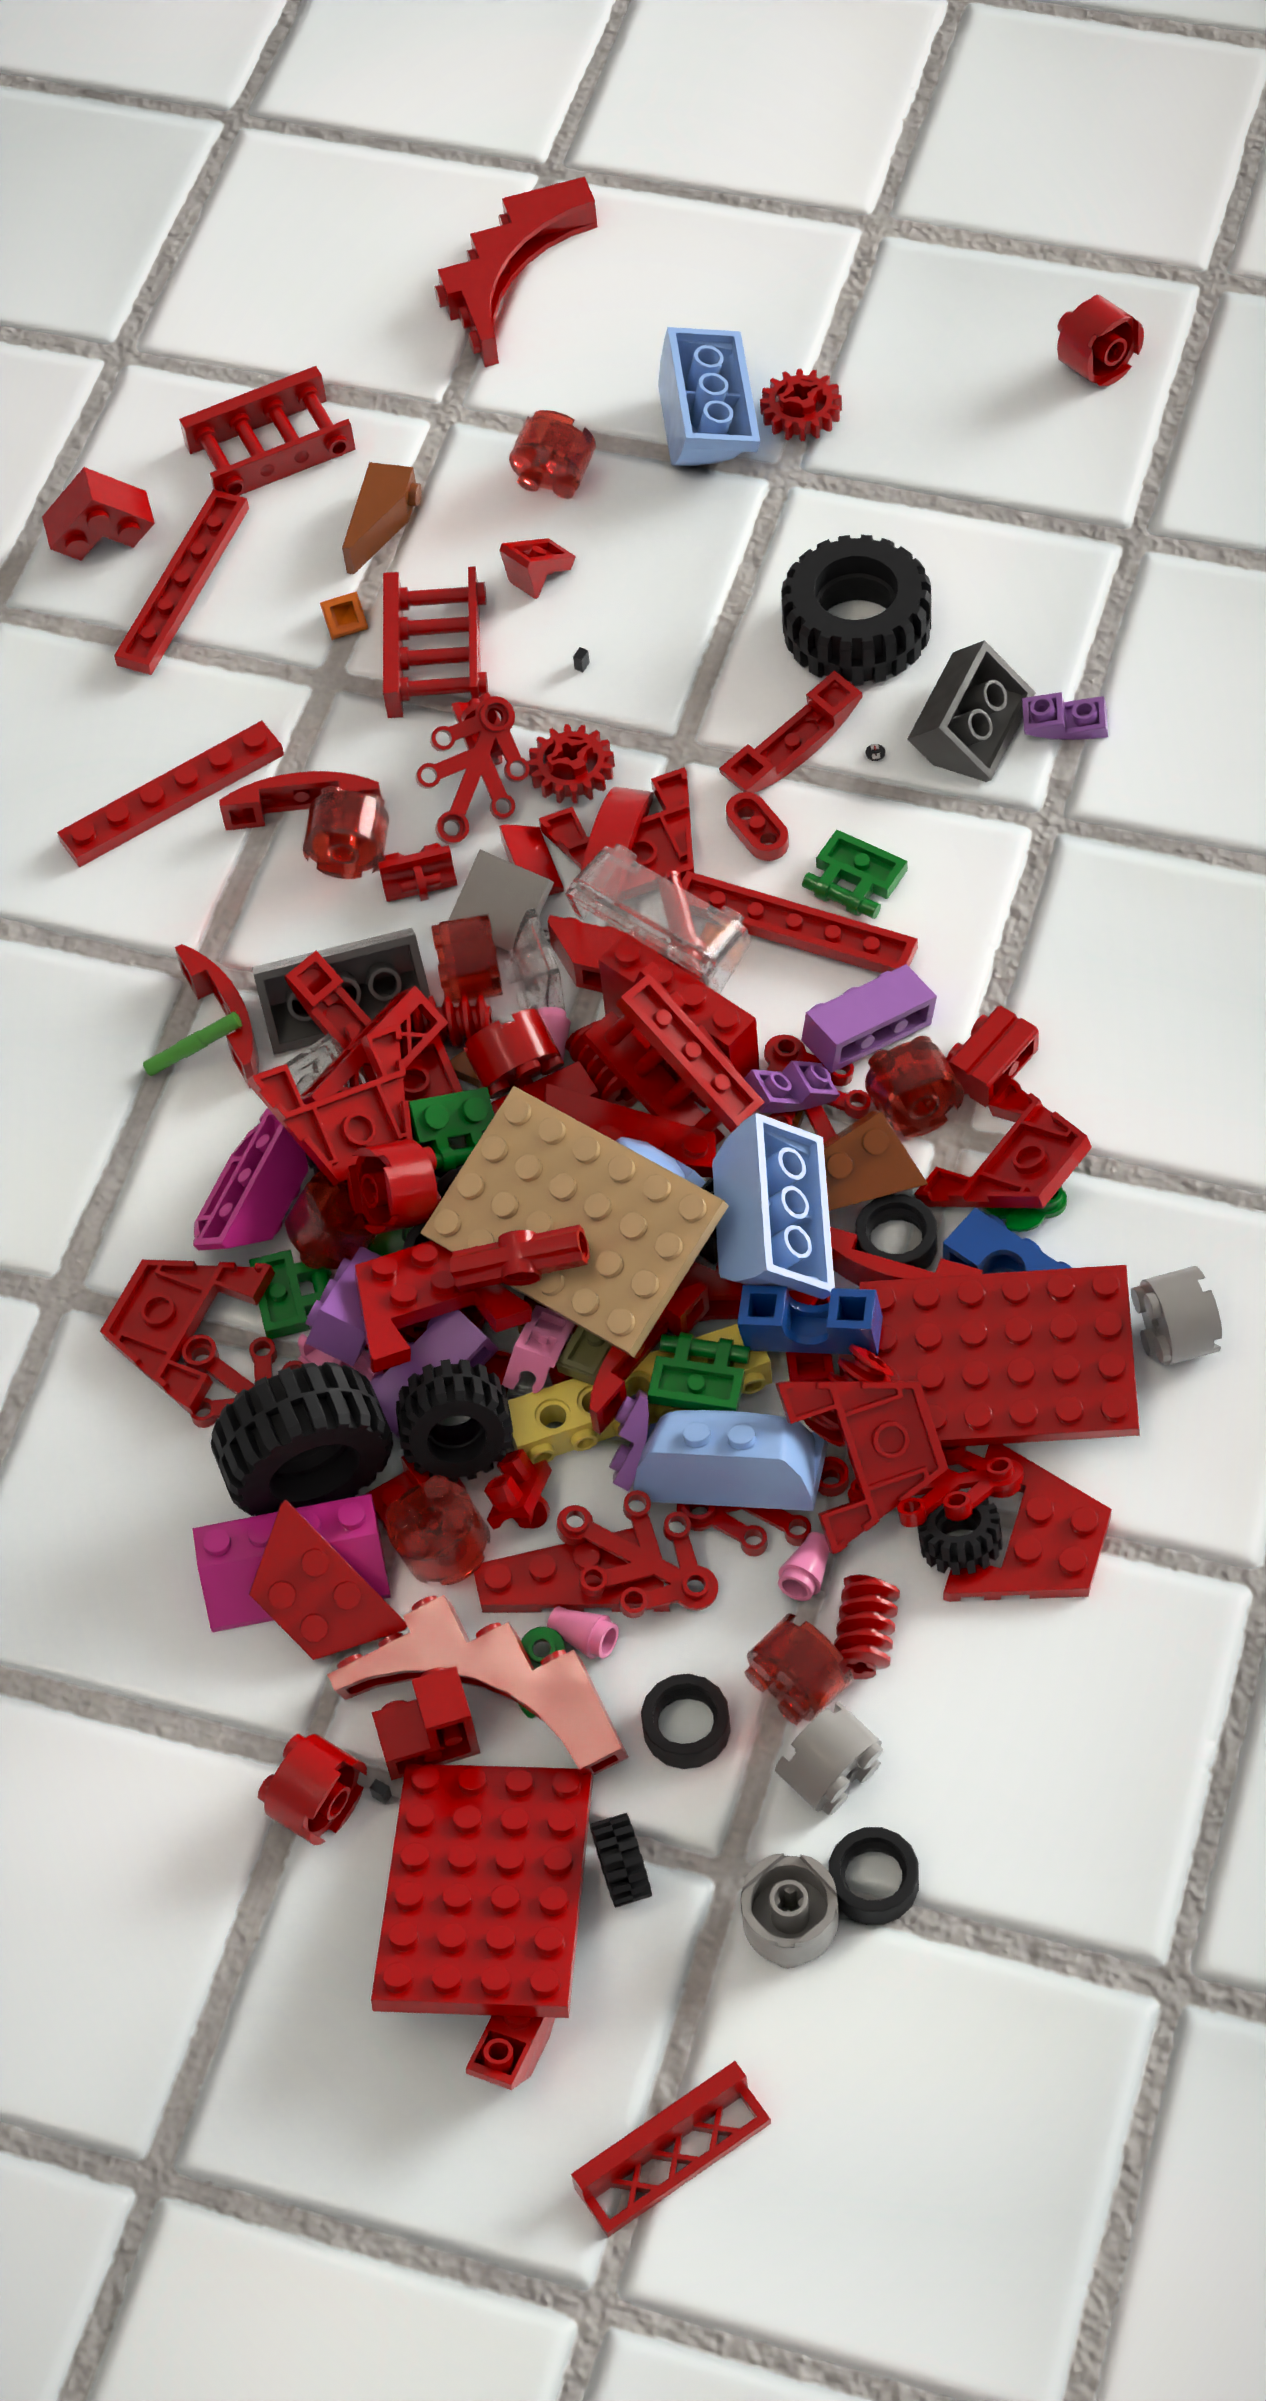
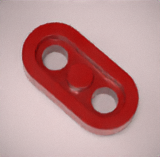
M742 792L728 800L726 804L727 824L754 857L764 861L779 859L787 852L789 847L788 829L759 795L751 792ZM743 817H751L747 820L741 819Z

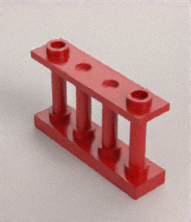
M317 366L179 419L185 446L189 453L194 454L205 450L216 471L210 473L213 489L237 496L356 450L349 419L333 424L321 404L327 400L322 374ZM307 409L319 430L299 438L287 417ZM274 423L285 444L264 451L253 430ZM239 436L251 457L230 465L219 443Z
M476 566L468 567V587L409 591L408 587H401L399 572L383 573V696L388 718L403 717V701H410V697L471 693V699L488 693L487 672H481L480 605H487L485 582H478ZM468 602L469 616L410 621L408 617H403V611L410 610V606ZM469 632L468 647L410 651L408 647H403V641L410 640V636ZM469 662V677L409 681L408 677H403V671L410 670V666Z
M649 973L614 1003L624 1014L620 1019L613 1011H610L582 1036L585 1042L650 1114L716 1133V1145L725 1138L724 1134L717 1128L719 1125L723 1124L732 1133L745 1119L765 1103ZM635 1027L653 1046L650 1050H647L631 1032ZM664 1059L682 1078L678 1082L660 1064ZM693 1091L710 1109L707 1114L689 1097Z

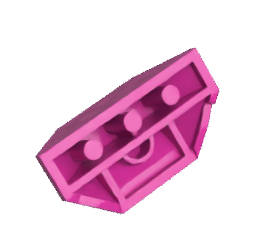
M268 1108L260 1116V1123L247 1133L231 1154L194 1222L195 1239L193 1240V1246L197 1250L228 1249L272 1240L281 1229L282 1220L292 1201L299 1195L301 1184L309 1171L305 1151Z

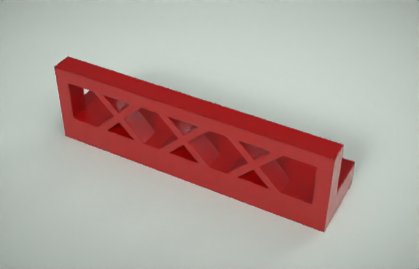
M415 985L396 994L302 1093L303 1103L306 1105L359 1085V1069L362 1066H371L360 1041L365 1035L399 1023L402 1032L401 1059H404L406 1069L449 1022ZM416 1008L432 1024L425 1033L411 1032L410 1014ZM411 1040H417V1041L412 1045ZM349 1080V1087H345L344 1085Z
M733 2061L571 2174L574 2189L607 2237H610L771 2124V2118L749 2090L747 2076L737 2062ZM739 2098L742 2099L755 2117L740 2129L721 2126L723 2110ZM715 2116L714 2124L705 2123ZM692 2131L712 2134L709 2150L700 2157L680 2154L683 2137ZM719 2135L728 2136L717 2144ZM675 2144L673 2153L665 2151L667 2148ZM652 2159L671 2162L669 2178L660 2185L639 2182L642 2166ZM678 2163L687 2165L677 2172ZM634 2172L632 2181L623 2180ZM611 2187L630 2190L627 2208L611 2219L608 2218L595 2199ZM637 2192L647 2193L636 2201Z

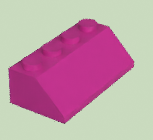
M372 1494L295 1508L383 1599L391 1598L379 1521ZM278 1512L192 1528L197 1567L212 1632L274 1621L249 1595Z

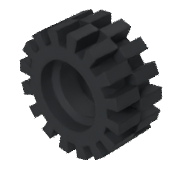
M988 1498L976 1506L971 1516L961 1521L948 1519L942 1504L927 1516V1520L922 1525L917 1526L923 1558L926 1557V1562L931 1568L937 1564V1571L944 1574L948 1567L951 1568L952 1575H960L962 1568H967L968 1574L976 1573L975 1565L978 1564L984 1570L990 1566L989 1558L996 1561L999 1557V1550H1002L1003 1547L1000 1516L994 1502L989 1504ZM962 1529L973 1531L962 1536L947 1535L952 1531Z
M627 1813L591 1823L592 1838L614 1907H620L651 1897L652 1892L647 1871Z

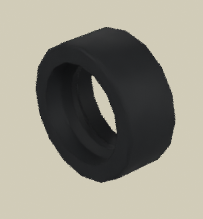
M906 1194L882 1196L868 1203L861 1210L856 1220L855 1234H857L858 1251L921 1269H926L931 1265L937 1253V1221L931 1209L921 1200ZM890 1220H903L914 1224L921 1231L922 1241L911 1251L903 1254H890L879 1250L872 1244L871 1232L879 1224Z
M693 1674L672 1675L660 1681L646 1695L641 1709L645 1743L653 1756L668 1766L680 1769L701 1767L716 1759L727 1745L731 1732L728 1702L720 1688L705 1677ZM684 1699L703 1702L713 1713L714 1720L712 1729L706 1737L694 1743L680 1744L669 1741L663 1736L659 1729L658 1719L660 1713L667 1705Z
M864 1827L848 1833L835 1845L829 1859V1873L835 1882L838 1908L848 1918L865 1925H884L899 1919L912 1907L919 1891V1863L912 1846L900 1834L883 1827ZM866 1852H881L892 1856L902 1870V1882L898 1891L882 1900H866L854 1895L845 1880V1871L849 1862L854 1857Z

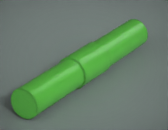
M232 1012L202 1030H198L185 1037L175 1045L144 1061L145 1071L149 1076H153L178 1061L204 1049L214 1041L242 1026L240 1017L236 1012Z

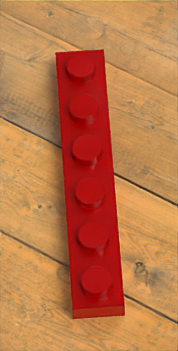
M212 490L116 651L114 657L117 666L152 675L249 510L247 498Z
M261 720L58 831L60 843L78 867H81L284 755L282 744Z
M690 871L686 872L681 882L690 917L881 974L886 971H893L905 964L910 966L918 949V938Z

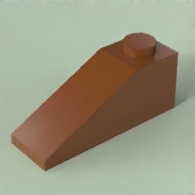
M369 462L342 546L348 574H355L409 522L413 506H419L421 484L416 483L413 467Z

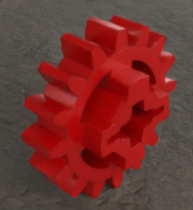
M797 369L795 376H790L786 371L782 372L783 380L779 381L772 378L770 379V388L762 389L760 410L761 415H763V424L765 426L772 425V433L774 435L784 431L785 440H790L793 435H799L800 441H805L806 434H812L816 439L820 438L821 429L830 432L832 431V422L840 421L842 395H839L838 384L830 385V376L828 375L820 379L817 378V370H812L809 375H803L802 369Z
M565 724L564 732L558 733L555 729L551 728L549 729V739L538 737L536 739L537 748L529 749L530 760L527 762L530 766L529 776L532 778L534 789L541 788L544 798L551 796L553 793L556 794V801L560 804L565 797H571L573 804H578L580 795H585L586 798L591 800L593 799L592 790L597 789L604 792L606 790L605 780H612L614 777V754L610 750L609 740H601L598 730L593 731L589 735L586 734L585 725H581L577 731H571L570 725Z

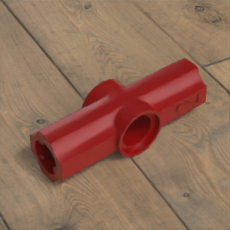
M580 1225L541 1233L529 1230H514L500 1235L498 1242L453 1251L450 1258V1270L455 1286L461 1292L499 1283L509 1286H526L540 1281L542 1274L588 1265V1259L590 1258L589 1243L584 1229Z

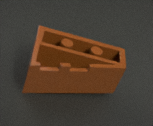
M871 1111L823 1143L829 1211L928 1184L881 1111Z

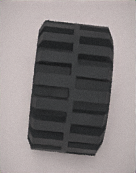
M450 1359L441 1360V1365L433 1367L432 1364L422 1367L423 1374L413 1373L408 1378V1386L401 1387L398 1393L399 1401H396L400 1445L405 1459L408 1463H414V1470L420 1474L428 1471L430 1479L437 1481L441 1477H448V1482H458L459 1477L466 1476L468 1480L477 1478V1473L480 1471L484 1473L490 1472L494 1469L493 1462H502L506 1456L505 1449L510 1448L512 1444L511 1433H513V1427L504 1385L500 1384V1379L494 1372L488 1374L486 1366L478 1363L476 1366L471 1367L469 1360L460 1359L458 1364H451ZM452 1416H467L471 1418L458 1425L446 1426L437 1424L439 1421Z

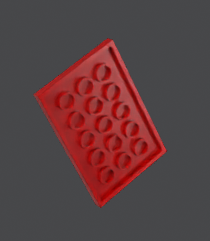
M1127 1265L859 1282V1289L877 1291L883 1315L878 1357L894 1372L895 1376H889L891 1381L921 1382L942 1448L1140 1436Z
M440 1764L405 1765L371 1996L373 2011L569 2018L593 1786L592 1772L583 1775L577 1768Z

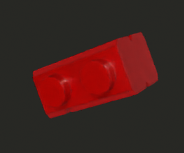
M1001 1005L997 1006L989 1016L981 1015L972 1027L971 1037L963 1045L956 1043L949 1051L945 1061L947 1065V1082L963 1094H968L971 1099L987 1107L988 1102L1008 1078L1013 1079L1038 1051L1039 1030L1023 1018H1017L1016 1014Z

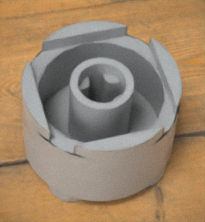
M1197 1266L1144 1279L1140 1282V1286L1131 1288L1133 1305L1137 1313H1142L1146 1328L1140 1332L1143 1348L1148 1356L1156 1354L1159 1361L1165 1366L1216 1353L1221 1349V1346L1214 1343L1215 1340L1222 1339V1325L1216 1300L1212 1290L1202 1291L1198 1280L1204 1279L1205 1276Z
M837 1702L835 1703L834 1712L829 1708L825 1709L791 1743V1746L795 1748V1755L790 1761L782 1756L775 1767V1772L816 1811L823 1810L830 1816L846 1801L848 1795L845 1793V1790L855 1779L860 1783H864L878 1769L881 1762L877 1759L883 1752L881 1747L882 1741L844 1705Z
M784 1853L766 1857L749 1871L742 1887L741 1913L744 1933L752 1948L763 1958L787 1969L795 1968L822 1955L832 1944L839 1927L837 1891L829 1871L812 1857L801 1854L800 1857L784 1856ZM786 1907L788 1910L782 1911L781 1909Z

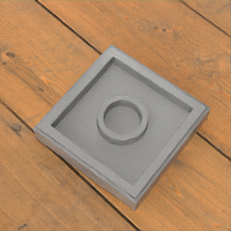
M480 849L447 924L521 957L554 882Z

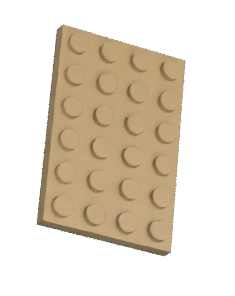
M513 1086L420 1233L426 1239L432 1240L453 1252L498 1242V1237L509 1231L529 1230L541 1233L580 1225L584 1229L589 1243L590 1258L588 1259V1265L542 1274L541 1280L537 1283L510 1287L634 1358L729 1205L721 1198Z

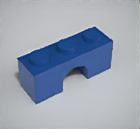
M976 1207L943 1242V1259L981 1269L983 1274L1072 1268L1067 1263L1057 1262L1043 1253L1041 1248L1031 1239H1022L1007 1229V1226L998 1217L986 1215Z
M743 1285L737 1325L744 1346L751 1347V1351L853 1355L848 1347L854 1344L878 1356L883 1315L876 1290L831 1288L829 1303L808 1305L794 1300L785 1286Z

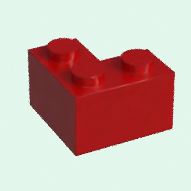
M86 467L82 468L42 516L50 550L80 561L83 560L102 536L134 548L155 524L145 490Z
M457 1666L447 1669L436 1667L425 1671L420 1677L411 1679L416 1699L408 1702L404 1700L392 1701L384 1705L381 1710L371 1712L391 1781L404 1777L406 1764L444 1765L481 1753Z

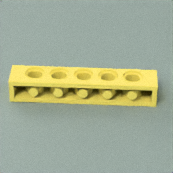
M737 1324L695 1337V1339L719 1342L720 1338L732 1339L735 1345L744 1346ZM660 1349L650 1352L625 1380L627 1396L631 1397L637 1394L640 1389L647 1393L648 1398L656 1356L674 1358L675 1353L662 1352ZM751 1351L748 1364L731 1362L729 1366L745 1369L743 1394L756 1393L762 1390L765 1385L772 1383L771 1361L767 1351ZM692 1356L690 1361L714 1364L715 1359ZM575 1378L543 1388L538 1393L531 1392L508 1400L513 1433H511L512 1445L514 1450L523 1449L533 1464L543 1460L550 1462L555 1456L573 1450H588L595 1446L597 1442L615 1436L621 1437L618 1435L620 1422L613 1419L600 1435L593 1431L591 1416L588 1413L593 1385ZM648 1403V1425L658 1422L659 1418L666 1413L689 1409ZM551 1422L563 1423L557 1428L546 1427Z

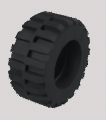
M861 534V538H850V535L839 536L838 541L830 542L829 539L817 544L816 550L809 549L799 557V562L792 564L787 572V578L783 581L781 605L785 644L788 651L794 654V659L804 668L809 666V672L819 678L828 676L835 670L847 681L852 682L854 686L864 685V681L873 680L874 684L885 681L887 679L886 676L889 674H893L895 677L906 670V663L910 665L915 663L921 656V650L928 644L931 630L930 579L925 574V568L916 558L913 559L912 553L902 546L896 548L895 543L885 538H882L881 541L873 540L872 535ZM853 600L870 601L886 609L876 616L860 620L843 619L827 612L837 604Z
M324 1362L322 1366H317L315 1363L302 1364L301 1368L293 1370L289 1367L278 1371V1375L268 1379L265 1376L254 1382V1387L249 1390L243 1389L235 1396L232 1404H227L222 1409L211 1434V1448L229 1495L239 1509L251 1516L278 1512L280 1503L285 1499L294 1508L355 1497L359 1494V1490L362 1487H369L376 1480L377 1472H383L393 1447V1434L371 1382L357 1370L346 1365L341 1367L331 1362Z

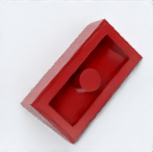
M508 824L499 826L501 841L509 862L553 881L554 884L548 896L563 892L564 887L540 827Z

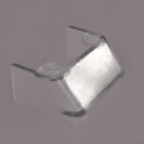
M617 843L614 848L604 846L577 875L565 893L575 915L583 921L589 912L704 978L708 987L721 994L751 945L748 930L742 925L745 918L727 906H723L721 910L713 907L635 861L637 855L626 847Z

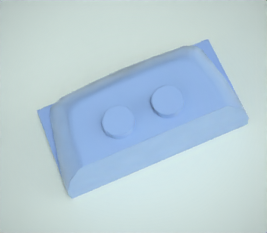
M667 327L660 360L658 387L671 465L696 466L716 464L734 459L742 452H757L760 445V436L741 332Z
M754 1113L745 1119L726 1138L713 1159L714 1195L729 1205L716 1226L720 1278L745 1285L785 1286L788 1288V1291L796 1290L824 1300L831 1296V1288H835L823 1137Z
M680 1410L669 1412L661 1416L656 1424L650 1423L647 1440L637 1466L633 1491H643L650 1497L651 1502L814 1511L828 1442L815 1432H810L801 1422L798 1421L790 1424L787 1422L786 1417L720 1410Z

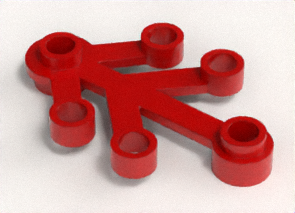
M492 696L481 701L476 708L475 716L450 727H437L431 733L430 743L435 750L440 752L449 750L456 740L478 732L480 733L474 748L436 764H423L416 772L415 778L418 785L422 788L430 789L435 787L440 779L465 769L450 810L442 814L435 825L438 838L446 844H457L467 836L469 822L465 815L480 776L492 800L490 803L491 814L497 819H506L515 811V801L511 796L507 795L489 754L495 739L507 762L504 767V774L511 782H521L530 772L529 763L521 757L510 732L515 722L514 709L502 697ZM495 710L501 715L499 724L489 722L487 718L489 711ZM438 732L448 734L450 738L448 745L442 746L437 743L436 734ZM512 763H520L523 766L524 772L522 776L517 777L511 773L510 766ZM424 769H430L435 773L434 782L426 783L423 781L421 773ZM502 799L508 802V813L502 814L497 811L496 802ZM448 821H452L458 826V832L454 836L448 835L444 830V825Z
M786 1034L772 1037L765 1045L764 1058L768 1063L766 1071L782 1072L791 1061L822 1064L815 1055L807 1053L803 1042L794 1036ZM851 1063L839 1069L845 1071L846 1074H838L835 1071L831 1073L829 1071L833 1084L842 1087L850 1084L852 1081L854 1065ZM837 1090L840 1096L835 1101L826 1103L829 1106L845 1111L853 1119H860L869 1113L871 1098L862 1090H852L848 1094ZM852 1102H859V1103L863 1104V1106H862V1107H856V1106L852 1105L851 1103H852ZM822 1105L804 1109L815 1134L823 1137V1143L836 1135ZM798 1111L772 1113L769 1118L792 1126Z
M198 1334L191 1336L184 1342L181 1352L187 1367L210 1374L236 1395L243 1389L249 1390L255 1386L219 1358L216 1344L211 1337ZM267 1337L256 1338L249 1346L251 1359L254 1363L255 1382L265 1376L267 1379L273 1377L272 1364L277 1359L274 1342ZM260 1349H270L267 1355H256ZM200 1355L208 1356L202 1361H195ZM297 1360L289 1361L281 1370L289 1367L291 1370L298 1369L304 1363ZM204 1398L195 1415L190 1414L193 1423L200 1428L212 1426L216 1419L220 1417L222 1409L227 1404H232L235 1398L219 1400ZM201 1409L211 1410L206 1416H197Z
M966 1446L943 1447L942 1450L947 1465H959L969 1471L957 1473L948 1469L914 1495H924L922 1498L902 1500L897 1506L899 1520L905 1527L920 1526L927 1520V1516L942 1504L948 1519L952 1521L967 1519L971 1516L973 1509L989 1496L1006 1498L1016 1494L1020 1490L1021 1482L1024 1479L1023 1467L1018 1461L1007 1457H996L991 1460L985 1459L967 1451ZM856 1479L851 1483L850 1489L847 1492L849 1503L862 1498ZM971 1488L967 1492L959 1491L960 1489Z
M828 1456L825 1457L818 1492L827 1497H835L847 1489L849 1470L843 1460ZM828 1477H834L839 1480L838 1483L831 1485L823 1483ZM678 1503L676 1507L677 1512H682L689 1517L691 1521L690 1530L705 1531L713 1527L739 1541L742 1551L749 1556H759L766 1551L768 1546L767 1533L758 1525L747 1526L728 1515L727 1513L737 1510L746 1511L783 1531L785 1539L793 1546H801L808 1534L812 1532L811 1523L808 1518L802 1515H792L783 1509ZM697 1507H703L707 1510L706 1513L701 1515L691 1513ZM795 1526H801L806 1529L801 1535H795L790 1532ZM751 1536H757L762 1539L757 1545H750L746 1542Z
M631 1491L626 1495L623 1504L624 1515L631 1520L639 1546L594 1523L591 1513L582 1506H567L559 1513L556 1532L561 1541L572 1546L588 1541L627 1562V1564L607 1569L597 1565L585 1567L580 1574L579 1587L587 1596H598L605 1589L655 1577L668 1585L647 1592L638 1587H629L622 1592L619 1608L626 1617L638 1618L647 1610L677 1602L688 1610L699 1611L709 1607L715 1601L718 1593V1581L709 1569L699 1566L689 1538L691 1521L686 1514L672 1512L667 1515L663 1525L664 1536L673 1542L679 1565L678 1568L662 1558L649 1517L651 1500L643 1491ZM638 1500L644 1503L645 1509L636 1512L630 1509L628 1504ZM572 1516H578L584 1523L582 1526L574 1528L567 1523V1519ZM681 1522L685 1530L681 1533H675L670 1530L669 1524ZM589 1575H596L601 1579L602 1583L599 1586L591 1587L586 1584L585 1578ZM692 1580H697L703 1584L704 1589L700 1592H693L688 1588L687 1584ZM637 1597L641 1600L642 1605L635 1609L630 1608L625 1603L627 1598Z

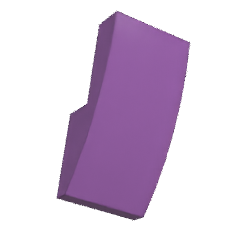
M1062 692L1022 698L1023 723L1026 735L1061 740L1108 737L1107 709L1104 696L1064 702Z
M791 1061L782 1072L752 1069L744 1078L765 1102L758 1108L761 1113H785L809 1109L835 1101L840 1096L831 1081L829 1071L821 1063Z
M640 1389L634 1399L626 1396L614 1419L620 1422L618 1435L631 1443L628 1447L624 1444L619 1446L609 1468L615 1470L613 1484L628 1492L634 1482L637 1466L648 1433L647 1393Z

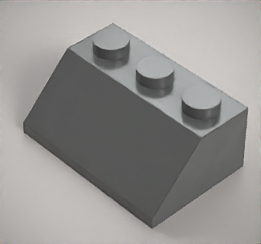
M983 640L952 653L907 740L932 765L988 782L992 780L1023 719L1022 698L1033 697L1036 692Z

